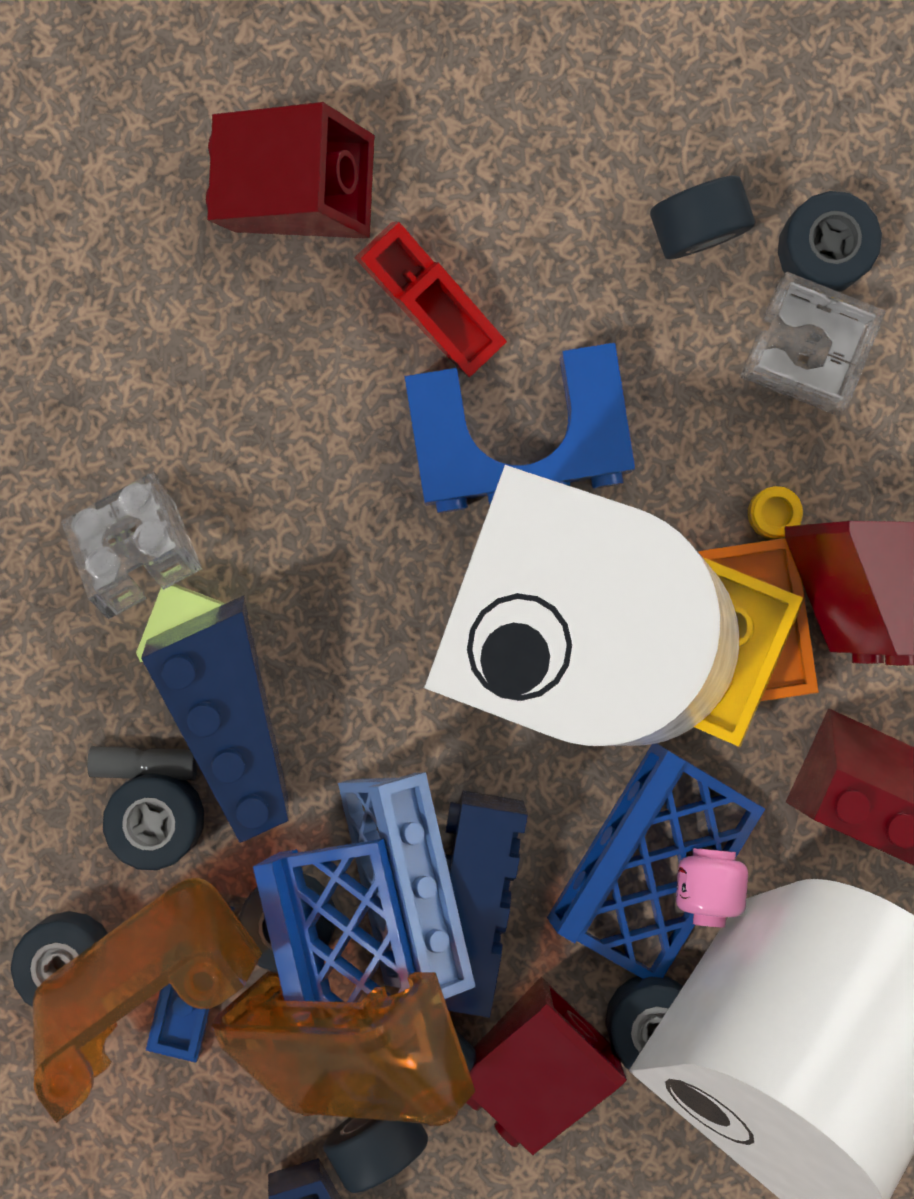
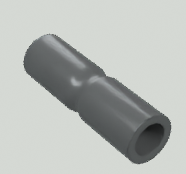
M91 746L88 753L87 770L90 778L133 779L145 774L167 775L178 780L195 781L197 762L190 749L149 748L141 750L136 747Z

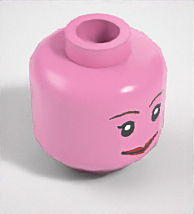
M693 848V856H687L679 862L676 904L682 911L694 914L693 924L725 928L726 917H738L745 912L748 869L745 864L735 860L736 852Z

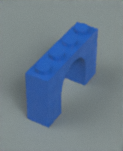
M615 343L562 351L559 361L568 411L567 431L562 443L552 454L538 462L527 465H509L498 462L487 456L474 443L465 421L457 368L404 376L425 505L436 504L437 513L453 512L467 509V499L488 496V502L491 505L505 465L571 486L572 482L591 480L593 489L623 484L622 475L629 474L635 470Z

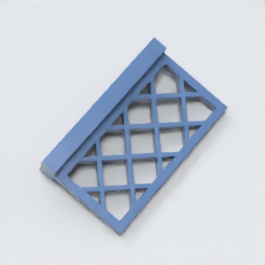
M426 772L413 773L399 778L351 779L338 783L351 842L358 843L385 839L423 1004L431 1005L474 988L475 982ZM370 855L355 857L361 884L369 890L375 880ZM369 907L367 911L373 937L382 944L388 934L386 921ZM381 962L380 967L384 984L401 988L398 973L384 962Z

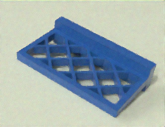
M652 744L554 904L547 919L557 934L573 943L577 941L642 979L647 977L663 978L695 926L693 924L694 914L684 912L682 917L664 921L659 897L676 893L677 881L656 887L651 862L677 855L678 862H680L683 858L687 857L686 852L693 851V848L700 849L711 845L712 850L736 852L737 857L764 813L765 808L660 744ZM683 772L697 780L702 801L675 807L672 790ZM708 787L721 795L711 798ZM734 802L746 809L735 829L718 833L713 811L714 807ZM665 803L667 810L660 812ZM704 810L709 835L683 842L678 817ZM669 820L675 845L648 852L645 835L650 826ZM727 841L726 845L722 850L721 843ZM639 848L640 855L633 856L636 849ZM642 865L648 889L621 897L617 881L625 869ZM611 892L613 899L605 901ZM650 900L656 924L629 931L623 907ZM616 910L621 934L598 939L587 932L596 915ZM673 930L672 934L668 939L666 932ZM658 935L662 950L651 968L635 960L631 942ZM624 945L625 954L614 947Z
M385 839L298 852L297 849L283 851L254 865L253 870L303 1080L323 1078L332 1070L429 1061L435 1055ZM370 855L375 880L369 890L346 873L355 857ZM341 860L338 866L331 861ZM313 864L331 878L321 896L306 886L302 866ZM339 884L362 901L351 920L328 903ZM369 907L386 921L388 934L382 944L359 927ZM321 915L343 931L334 949H331L318 938L315 924ZM351 938L374 955L364 973L341 956ZM381 962H384L398 973L401 988L395 997L371 980ZM333 968L356 985L346 1003L331 991L328 976ZM363 992L387 1009L377 1027L353 1009ZM394 1015L411 1028L415 1046L401 1047L384 1033ZM346 1021L369 1039L363 1051L345 1052L340 1030ZM376 1045L381 1048L373 1050Z

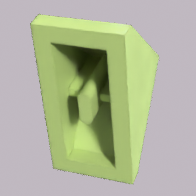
M163 582L136 652L140 662H143L141 657L148 639L226 603L177 584Z

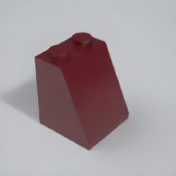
M324 102L212 114V131L208 142L210 173L209 188L206 192L207 220L236 233L370 238L375 135Z
M841 521L785 526L786 542L829 651L852 653V663H884L885 655V665H914V522Z
M828 708L787 797L786 803L821 824L914 866V747Z
M540 977L473 1047L476 1051L475 1063L468 1076L458 1087L457 1092L472 1109L479 1111L483 1108L496 1120L494 1127L507 1143L515 1148L521 1144L529 1153L534 1155L619 1089L627 1079L621 1061L615 1055L611 1043L547 981Z

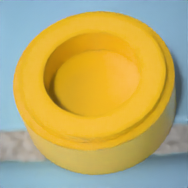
M780 486L769 487L758 492L751 500L748 508V519L752 528L759 535L769 539L784 538L785 526L800 525L803 517V507L798 496L790 489Z

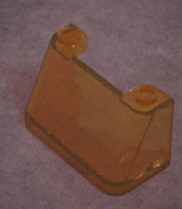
M187 878L178 882L50 975L36 989L33 997L34 1090L39 1101L55 1123L78 1108L88 1098L94 1085V1078L104 1072L112 1063L105 1054V1043L108 1036L118 1026L116 1022L169 983L182 1000L198 1009H211L245 987L262 955V951L217 889L208 881L201 878Z
M267 971L213 1019L211 1024L221 1049L290 1112L300 1113L303 1116L326 1115L427 1123L430 1126H441L452 1121L457 1116L458 1111L475 1092L436 972H413L407 978L410 988L394 995L387 996L385 987H375L361 1002L285 1001L278 973Z

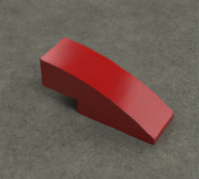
M391 222L354 257L389 297L467 377L470 378L507 343L505 338L440 263L434 262L400 222Z

